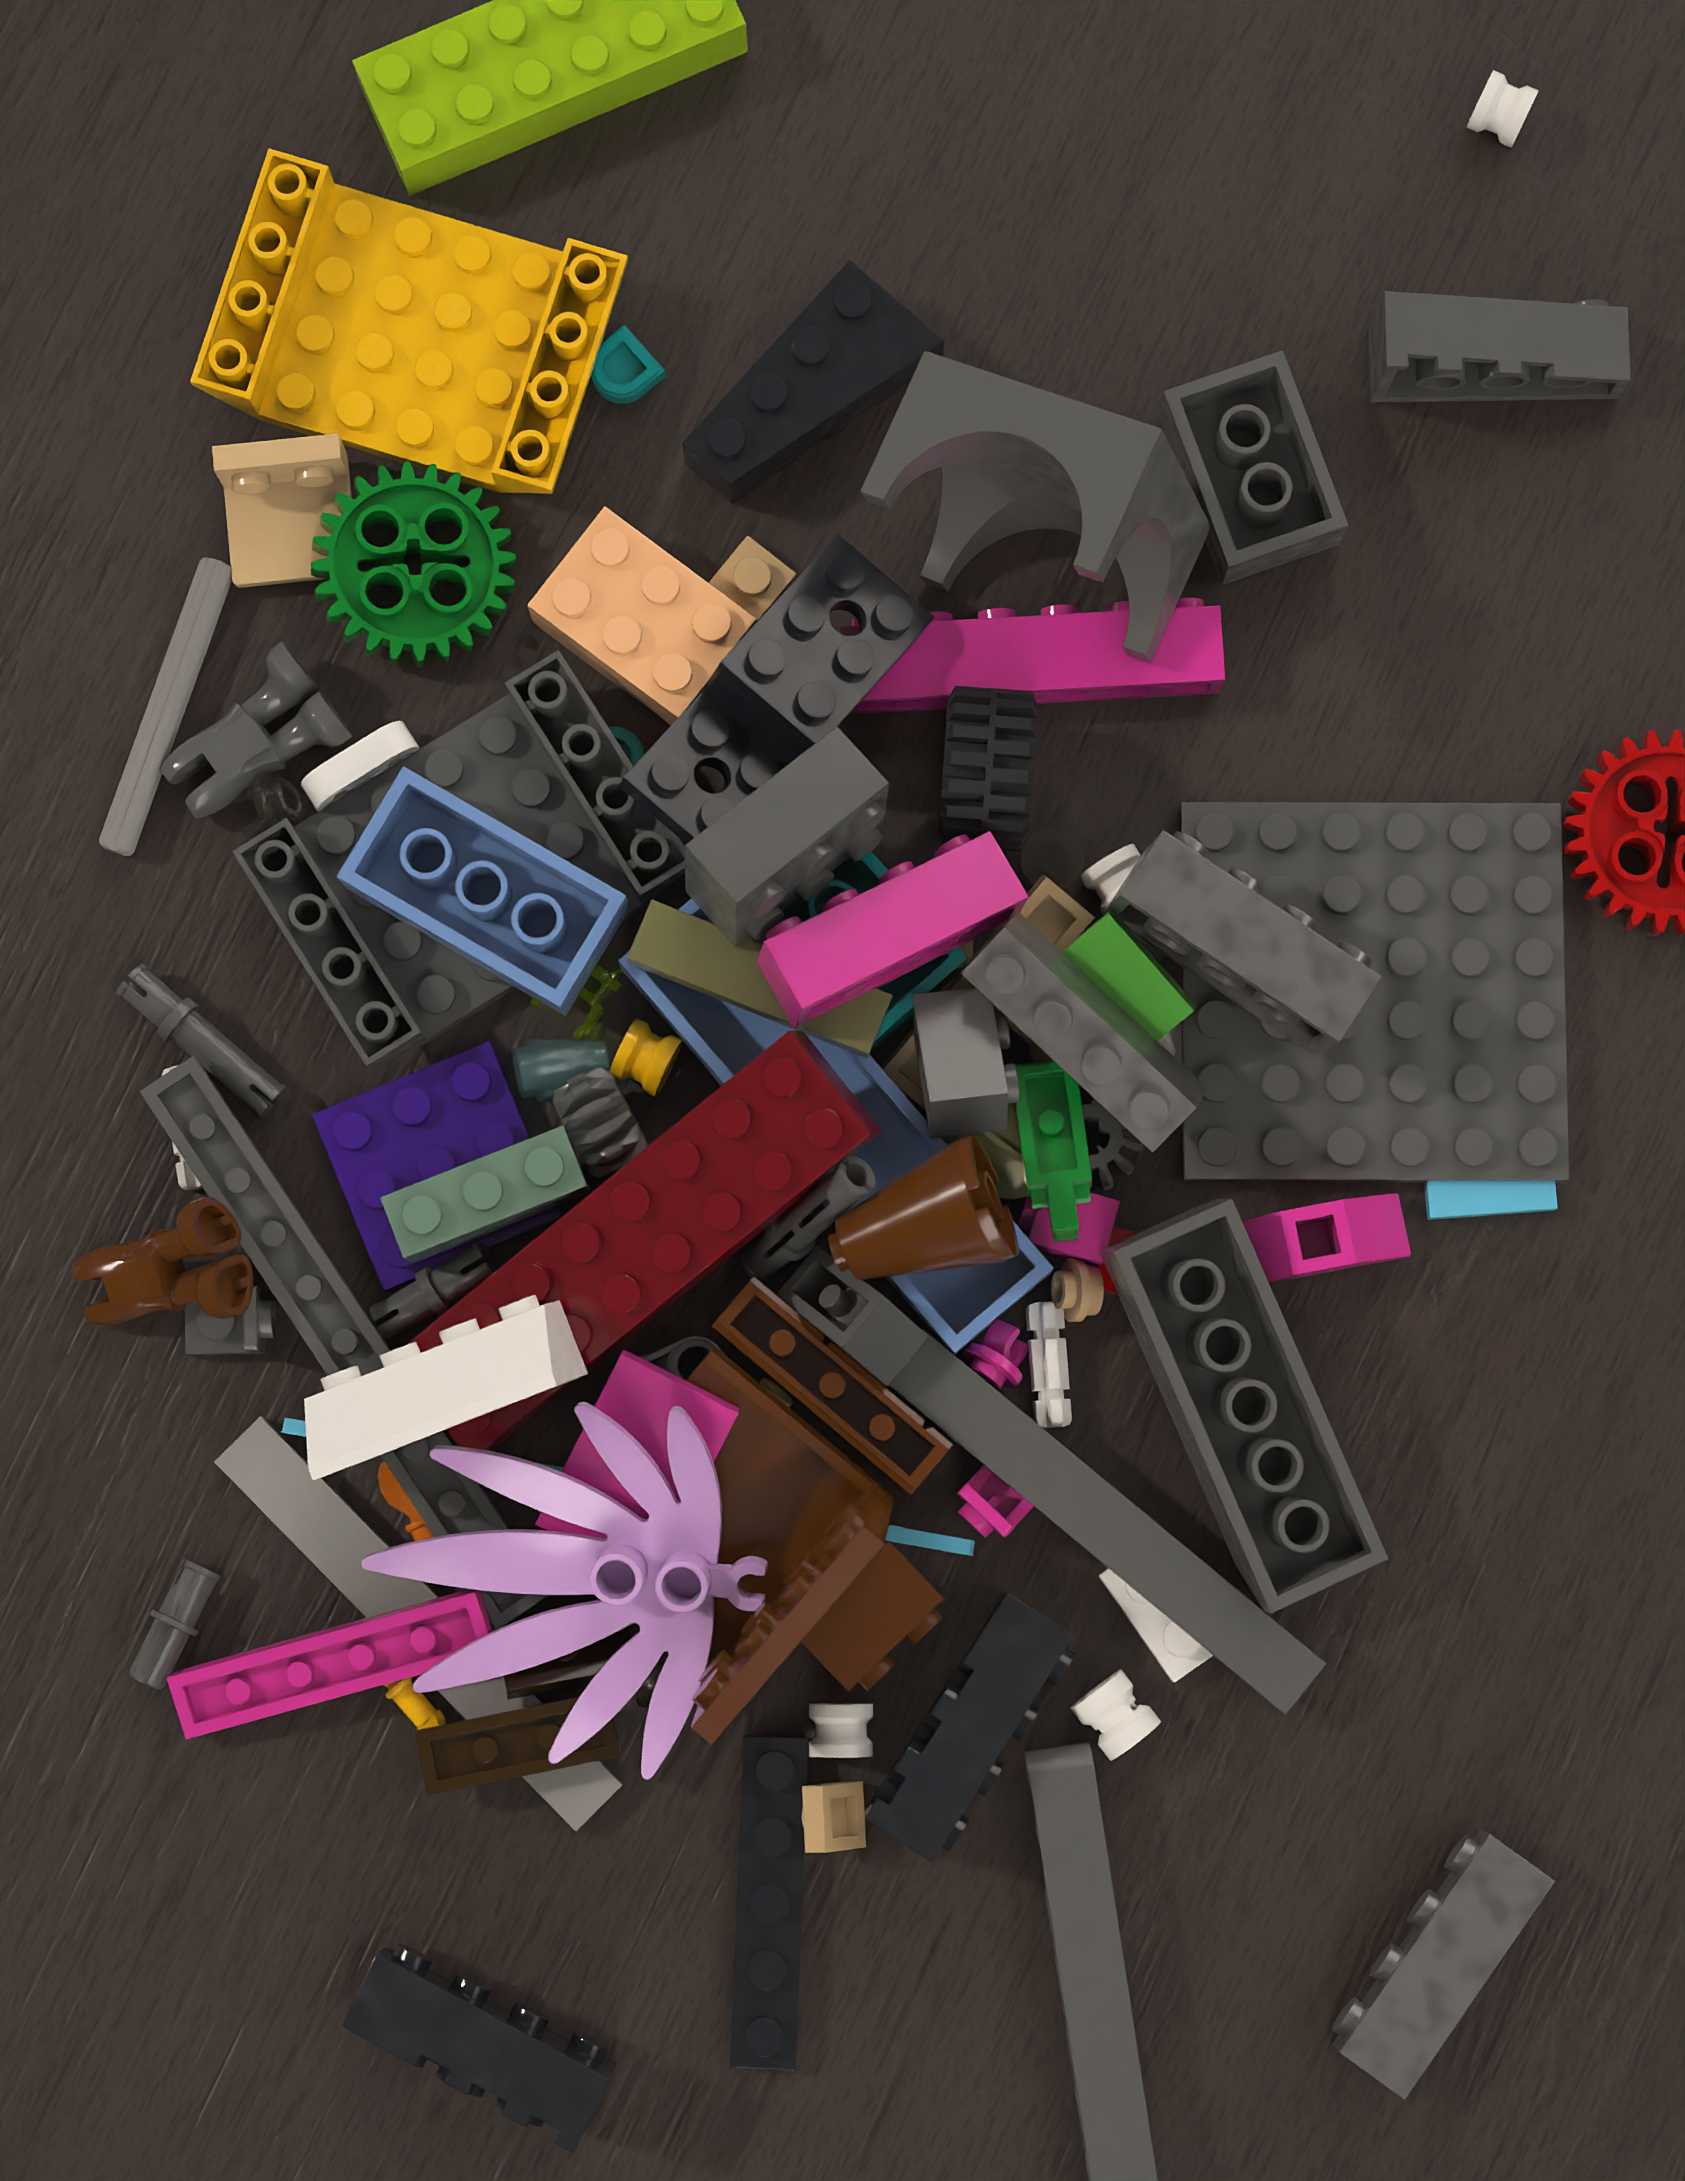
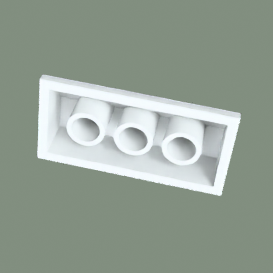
M532 1295L499 1308L503 1321L480 1329L476 1318L439 1332L443 1344L421 1353L417 1342H413L380 1355L379 1357L384 1368L361 1376L356 1365L320 1379L324 1391L304 1399L308 1469L312 1480L354 1466L588 1374L560 1300L540 1306L536 1295Z

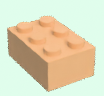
M605 506L527 605L532 621L536 626L669 725H672L700 695L722 659L757 623L754 616Z

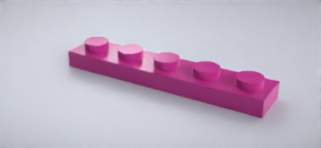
M467 1589L177 1670L167 1677V1681L185 1739H190L421 1675L462 1647L493 1632L481 1590Z

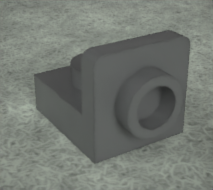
M253 1286L248 1309L242 1315L227 1319L207 1316L199 1302L188 1303L185 1306V1354L196 1356L266 1353V1339L275 1338L277 1317L275 1301L265 1300V1289Z

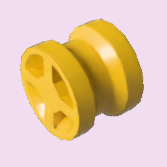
M636 1018L621 1042L611 1065L610 1073L620 1081L631 1078L641 1083L645 1093L656 1097L663 1088L676 1062L683 1040L673 1035L658 1036L651 1032L648 1023Z

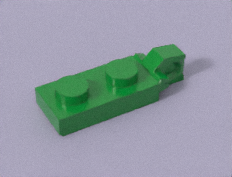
M1054 1060L1015 1065L1019 1087V1102H1015V1111L1027 1195H1030L1032 1209L1048 1208L1052 1243L1078 1240L1079 1224L1076 1204L1091 1202L1089 1188L1092 1187L1079 1083Z

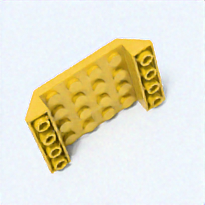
M269 148L190 382L200 390L262 422L309 436L339 433L345 447L402 464L410 462L412 467L427 471L431 463L436 464L438 475L450 478L458 472L461 474V482L480 486L494 492L552 494L628 263V255L571 238H567L564 251H559L335 184L328 166Z

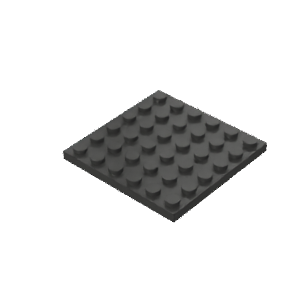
M1181 802L1180 832L1193 837L1209 851L1206 857L1207 860L1227 873L1230 868H1236L1248 874L1262 885L1264 890L1260 894L1281 909L1285 904H1288L1305 912L1318 924L1315 930L1316 933L1334 945H1337L1339 941H1345L1357 947L1372 960L1369 968L1382 976L1340 1042L1315 1056L1181 966V988L1197 1005L1194 1012L1181 1022L1182 1065L1207 1087L1198 1107L1182 1122L1183 1182L1425 1183L1426 1181H1555V1183H1565L1569 1181L1561 803Z

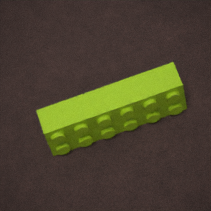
M493 0L352 60L363 94L408 195L411 196L748 52L746 22L736 0Z

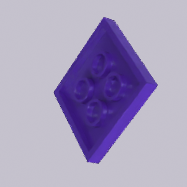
M490 1041L312 1114L383 1291L386 1293L415 1281V1274L425 1267H430L432 1271L471 1248L478 1241L490 1250L555 1223L562 1217L557 1206L413 1264L402 1256L380 1197L530 1139Z

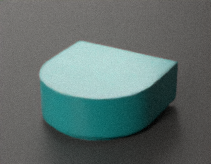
M625 325L601 344L591 373L596 391L604 399L617 404H627L640 399L666 377L662 366Z

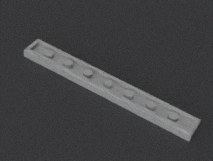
M260 1416L214 1461L366 1618L440 1597L426 1582L378 1573L361 1567V1561L366 1555L390 1548L391 1546L323 1477L312 1480L308 1469V1462L264 1417ZM503 1676L438 1690L465 1719L544 1704L537 1695L508 1700ZM602 1761L522 1776L575 1831L623 1785Z

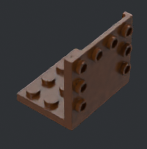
M715 1346L688 1376L686 1381L740 1407L739 1414L714 1461L722 1500V1534L718 1563L734 1565L741 1558L757 1556L768 1561V1569L764 1576L747 1574L740 1579L743 1589L747 1592L765 1594V1602L756 1611L738 1609L728 1598L715 1597V1622L712 1645L707 1667L699 1678V1682L702 1685L692 1698V1701L698 1707L691 1728L711 1745L885 1544L895 1496Z

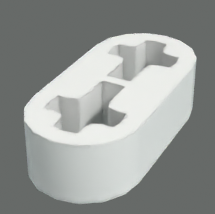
M395 721L379 728L319 765L305 776L301 781V786L316 810L320 811L413 754L420 747L404 722Z

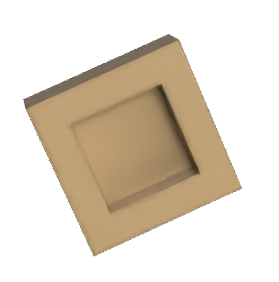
M747 535L710 580L709 584L754 616L756 621H758L797 579V573Z
M843 1781L802 1786V1824L804 1827L805 1853H827L866 1847L863 1781Z

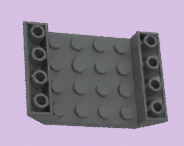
M559 650L505 682L508 695L295 827L285 818L232 851L367 1068L429 1043L516 988L349 891L337 878L338 873L403 766L625 894L631 907L623 921L644 909L651 902V899L654 900L685 873V847L681 840L619 787L623 777L632 769L633 765Z

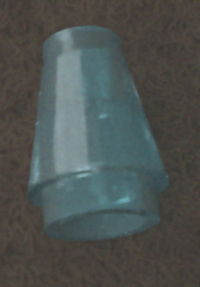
M528 1039L527 1046L513 1048L514 1071L521 1098L536 1096L538 1102L553 1097L554 1090L568 1083V1079L583 1071L587 1073L598 1067L609 1071L608 1055L603 1039L595 1041Z

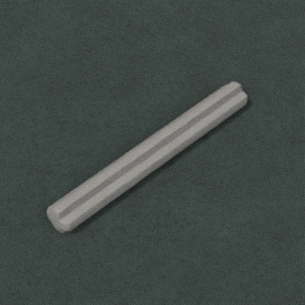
M204 557L199 561L99 838L100 845L112 853L131 856L138 843L162 776L160 767L170 754L232 582L231 566L220 560Z

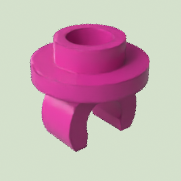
M996 1319L987 1330L983 1345L973 1342L968 1343L962 1353L964 1359L970 1364L969 1368L997 1391L1002 1386L1016 1388L1023 1377L1017 1367L1022 1363L1028 1352V1344L1016 1339L1020 1333L1019 1328L999 1319Z

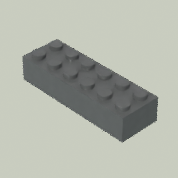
M1215 1198L1099 1250L1251 1601L1260 1609L1268 1613H1274L1388 1560L1233 1199Z

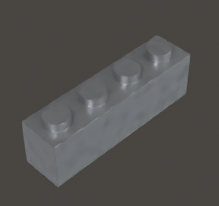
M1017 912L961 973L1152 1153L1198 1107L1207 1090V1087L1087 977L1020 912Z
M1481 1830L1474 1839L1465 1835L1454 1847L1444 1865L1451 1873L1437 1893L1428 1889L1419 1898L1407 1918V1922L1412 1924L1413 1928L1399 1948L1390 1943L1384 1949L1370 1971L1369 1975L1376 1981L1362 2001L1353 1997L1342 2009L1332 2026V2030L1338 2034L1332 2046L1404 2100L1555 1882L1491 1834Z

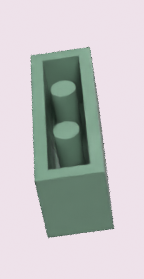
M560 1126L382 1196L380 1199L403 1258L413 1264L591 1193L569 1134L564 1126Z

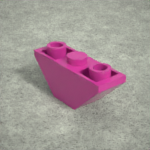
M1398 1193L1342 1199L1280 1211L1242 1221L1269 1284L1411 1256Z

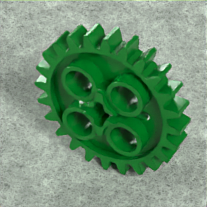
M404 462L401 479L395 480L392 479L383 465L379 466L378 485L371 487L366 480L357 476L354 479V489L357 496L355 500L340 492L335 494L334 504L341 513V516L322 513L320 517V526L331 536H316L312 540V550L328 557L311 562L310 570L311 576L329 579L315 588V598L317 601L335 600V603L327 611V622L332 624L347 619L349 623L344 631L343 640L349 643L363 634L367 637L365 656L369 658L377 652L381 645L389 647V660L392 666H396L403 651H411L416 667L422 668L426 650L434 649L437 657L443 664L448 663L449 644L453 642L466 653L471 652L473 641L469 631L474 630L483 636L489 637L493 626L485 613L504 616L507 604L494 593H511L515 581L508 575L499 572L514 567L516 562V554L498 550L510 541V529H491V526L499 518V507H488L480 511L478 505L482 498L483 489L478 486L466 495L460 493L461 474L458 472L452 475L446 484L437 482L436 464L432 463L428 467L423 479L415 478L410 462ZM434 522H448L455 526L460 536L453 543L446 545L437 544L428 537L426 529ZM384 524L392 528L397 538L389 546L375 547L364 539L362 533L370 525ZM406 555H417L418 562L422 565L420 575H409V569L404 564ZM457 558H466L470 564L467 567H459L455 564H448V562H452ZM361 562L380 566L366 572L357 569V565ZM449 582L461 589L464 598L457 605L443 606L435 602L430 595V590L438 583ZM388 585L397 590L401 600L393 608L381 609L372 605L366 595L374 586Z

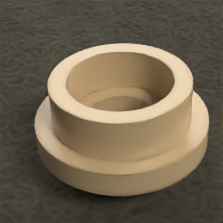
M1078 1258L1066 1259L1061 1270L1056 1271L1052 1278L1051 1297L1055 1308L1064 1309V1318L1068 1322H1081L1086 1316H1095L1099 1313L1104 1295L1103 1278L1099 1267L1095 1264H1086L1084 1260Z

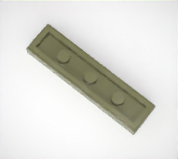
M651 899L627 956V963L794 1029L756 963L763 943L747 938L739 946L735 947L715 924ZM875 988L794 1030L804 1031L807 1035L868 1059L891 1002L892 995Z

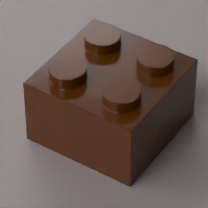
M887 1541L800 1642L848 1692L858 1682L868 1691L895 1665V1662L888 1653L905 1636L915 1645L943 1618L935 1607L944 1598Z

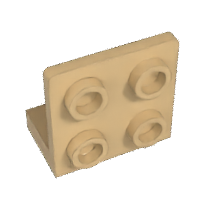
M339 433L212 446L214 472L224 487L231 574L234 585L238 588L324 579L311 576V562L328 558L312 550L313 537L331 536L320 526V517L322 513L341 516V513L334 504L335 494L340 492L352 498L348 454Z

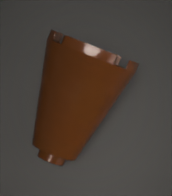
M968 1136L955 1140L836 1218V1233L829 1235L828 1241L832 1256L841 1272L850 1270L857 1280L1003 1263L1009 1258L1018 1256V1240L1009 1206L1002 1207L995 1188V1186L1001 1184L979 1139L976 1136Z

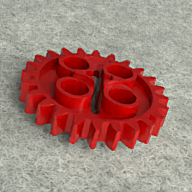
M1675 729L1668 737L1665 746H1661L1655 731L1650 730L1642 738L1640 751L1629 737H1626L1618 744L1620 760L1604 750L1596 758L1597 765L1602 774L1586 769L1579 776V781L1589 793L1573 791L1566 801L1573 808L1580 811L1581 814L1569 816L1562 822L1563 829L1578 834V838L1569 842L1562 851L1563 854L1581 856L1583 862L1570 873L1572 879L1590 876L1593 881L1592 886L1584 895L1585 900L1595 899L1602 894L1609 899L1603 913L1606 919L1622 908L1628 911L1626 919L1627 930L1632 931L1643 918H1649L1652 936L1657 937L1664 932L1668 920H1672L1678 935L1683 936L1685 935V872L1682 869L1683 854H1685V748L1681 730ZM1670 778L1675 781L1676 789L1670 807V815L1668 816V831L1678 834L1679 837L1666 849L1665 873L1668 883L1666 888H1661L1657 884V875L1663 858L1665 836L1660 832H1654V829L1667 816L1668 795L1665 782L1666 779ZM1636 785L1647 791L1651 798V809L1649 812L1640 813L1634 811L1626 804L1623 794L1625 786ZM1621 847H1632L1642 853L1646 861V870L1643 875L1630 874L1621 867L1618 860V852Z

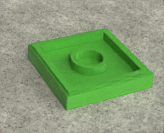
M1113 909L1062 951L1071 962L1157 1042L1194 1012L1197 1007Z

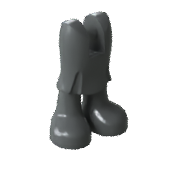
M283 641L271 648L266 655L267 682L244 703L240 705L235 702L227 714L219 721L177 747L160 767L162 774L172 785L189 779L208 764H211L216 774L197 787L185 800L186 807L196 819L222 810L265 775L285 769L284 762L315 745L334 748L353 737L337 711L326 697L319 692L321 690ZM306 701L292 720L272 735L269 734L264 727L266 724L289 709Z

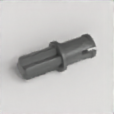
M183 1558L181 1567L159 1612L152 1609L150 1616L155 1617V1620L130 1669V1676L154 1689L165 1687L167 1677L172 1673L190 1635L198 1636L199 1631L195 1630L194 1627L216 1583L219 1582L220 1575Z

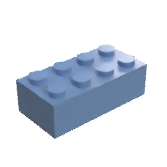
M404 766L337 875L339 881L349 891L564 1016L569 1012L631 907L625 894Z

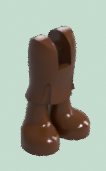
M203 1197L193 1200L182 1207L177 1215L175 1229L169 1231L155 1229L140 1240L102 1247L77 1259L71 1265V1272L75 1283L91 1279H102L107 1292V1297L83 1307L87 1322L96 1325L119 1324L159 1310L181 1311L188 1303L199 1302L207 1316L217 1319H227L242 1315L249 1307L253 1292V1272L247 1256L238 1254L221 1258L189 1271L185 1270L182 1259L195 1256L207 1257L235 1248L241 1241V1230L234 1216L225 1205L214 1197Z

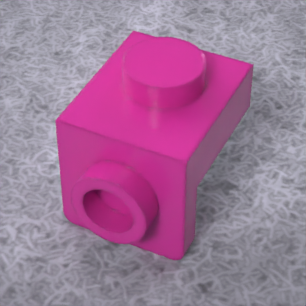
M984 1465L956 1493L965 1502L958 1510V1513L985 1539L993 1530L1002 1538H1006L1034 1507Z

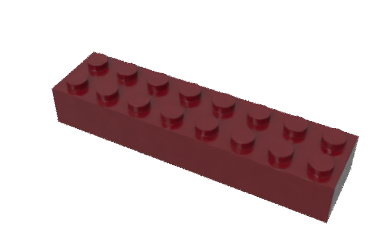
M788 1031L408 1344L417 1342L420 1352H425L443 1344L439 1332L476 1318L480 1329L503 1321L499 1308L536 1295L540 1306L560 1300L588 1373L801 1200L810 1189L814 1188L829 1173L835 1170L844 1158L855 1156L880 1136L883 1131L804 1031ZM583 1376L446 1430L459 1447L492 1451Z

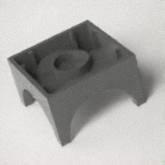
M924 351L860 491L867 502L891 509L896 498L912 481L931 470L942 467L943 487L940 513L934 539L920 574L922 580L926 585L948 592L956 577L971 559L992 543L1015 533L1034 529H1059L1080 534L1081 540L1073 563L1074 568L1079 575L1103 583L1114 559L1118 561L1125 579L1129 598V624L1122 647L1128 656L1151 663L1211 529L1163 430Z

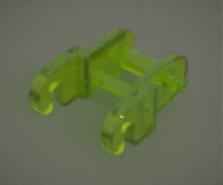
M597 964L591 976L602 983L601 987L594 995L584 987L580 991L579 996L589 1003L591 1010L585 1016L583 1025L579 1026L573 1033V1037L578 1041H581L589 1033L605 1012L599 1004L609 991L613 989L617 992L621 988L622 984L618 982V979L622 974V970L619 968L609 973ZM532 998L530 1005L538 1009L543 1003Z

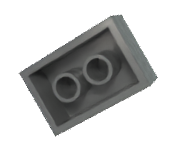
M1283 350L1163 392L1158 415L1168 442L1211 526L1205 541L1222 585L1340 544L1349 525Z
M835 727L685 845L686 893L735 947L739 946L750 936L755 940L763 938L770 929L782 921L784 917L782 911L800 896L807 901L818 895L832 881L834 877L832 871L849 857L854 861L861 860L881 842L883 838L881 832L884 828L888 781L838 727Z

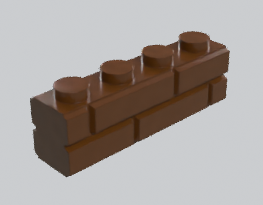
M754 1276L712 1325L713 1329L909 1496L912 1495L953 1446L951 1442L933 1427H929L918 1414L834 1343L826 1340L821 1332Z

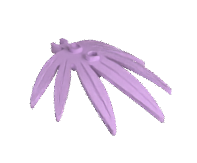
M587 1402L578 1403L574 1409L584 1430L604 1462L629 1494L649 1514L648 1519L639 1517L612 1497L589 1484L550 1467L493 1451L447 1445L435 1446L429 1455L432 1459L515 1501L564 1521L607 1535V1538L547 1530H485L417 1540L366 1555L361 1561L363 1569L422 1582L519 1594H595L600 1599L545 1611L497 1629L462 1647L422 1673L413 1684L414 1691L416 1693L447 1689L518 1672L572 1653L632 1623H637L640 1626V1631L603 1665L575 1703L553 1743L548 1759L553 1764L558 1763L604 1727L636 1693L657 1664L663 1652L667 1651L669 1656L661 1670L652 1694L643 1737L641 1775L646 1780L651 1779L681 1732L694 1704L692 1698L702 1684L699 1682V1678L707 1667L713 1639L715 1597L728 1598L735 1607L744 1611H756L765 1602V1594L747 1592L743 1589L740 1579L747 1574L764 1576L768 1569V1561L757 1556H747L739 1559L734 1565L718 1563L722 1534L721 1492L713 1459L695 1423L680 1406H674L669 1412L667 1448L673 1480L681 1500L678 1501L667 1479L653 1458L627 1430Z

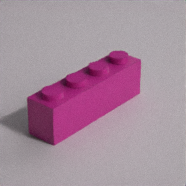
M991 831L973 840H970L967 834L957 836L941 845L934 852L936 858L917 867H914L911 861L902 863L883 874L878 880L880 885L860 895L856 889L844 891L823 905V913L803 923L798 916L792 917L770 929L765 935L767 940L762 945L756 963L793 1028L795 1029L1007 924L1017 912H1021L1028 899V895Z

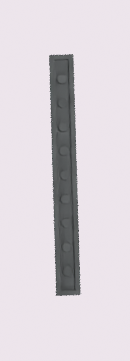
M195 1056L190 1057L139 1091L208 1196L214 1197L225 1205L236 1219L241 1230V1246L327 1376L356 1365L361 1376L384 1368L379 1356L390 1352L391 1349L199 1060ZM444 1430L381 1455L434 1537L473 1531L510 1529L480 1483L430 1457V1451L437 1445L454 1446ZM481 1590L489 1619L496 1630L548 1596Z

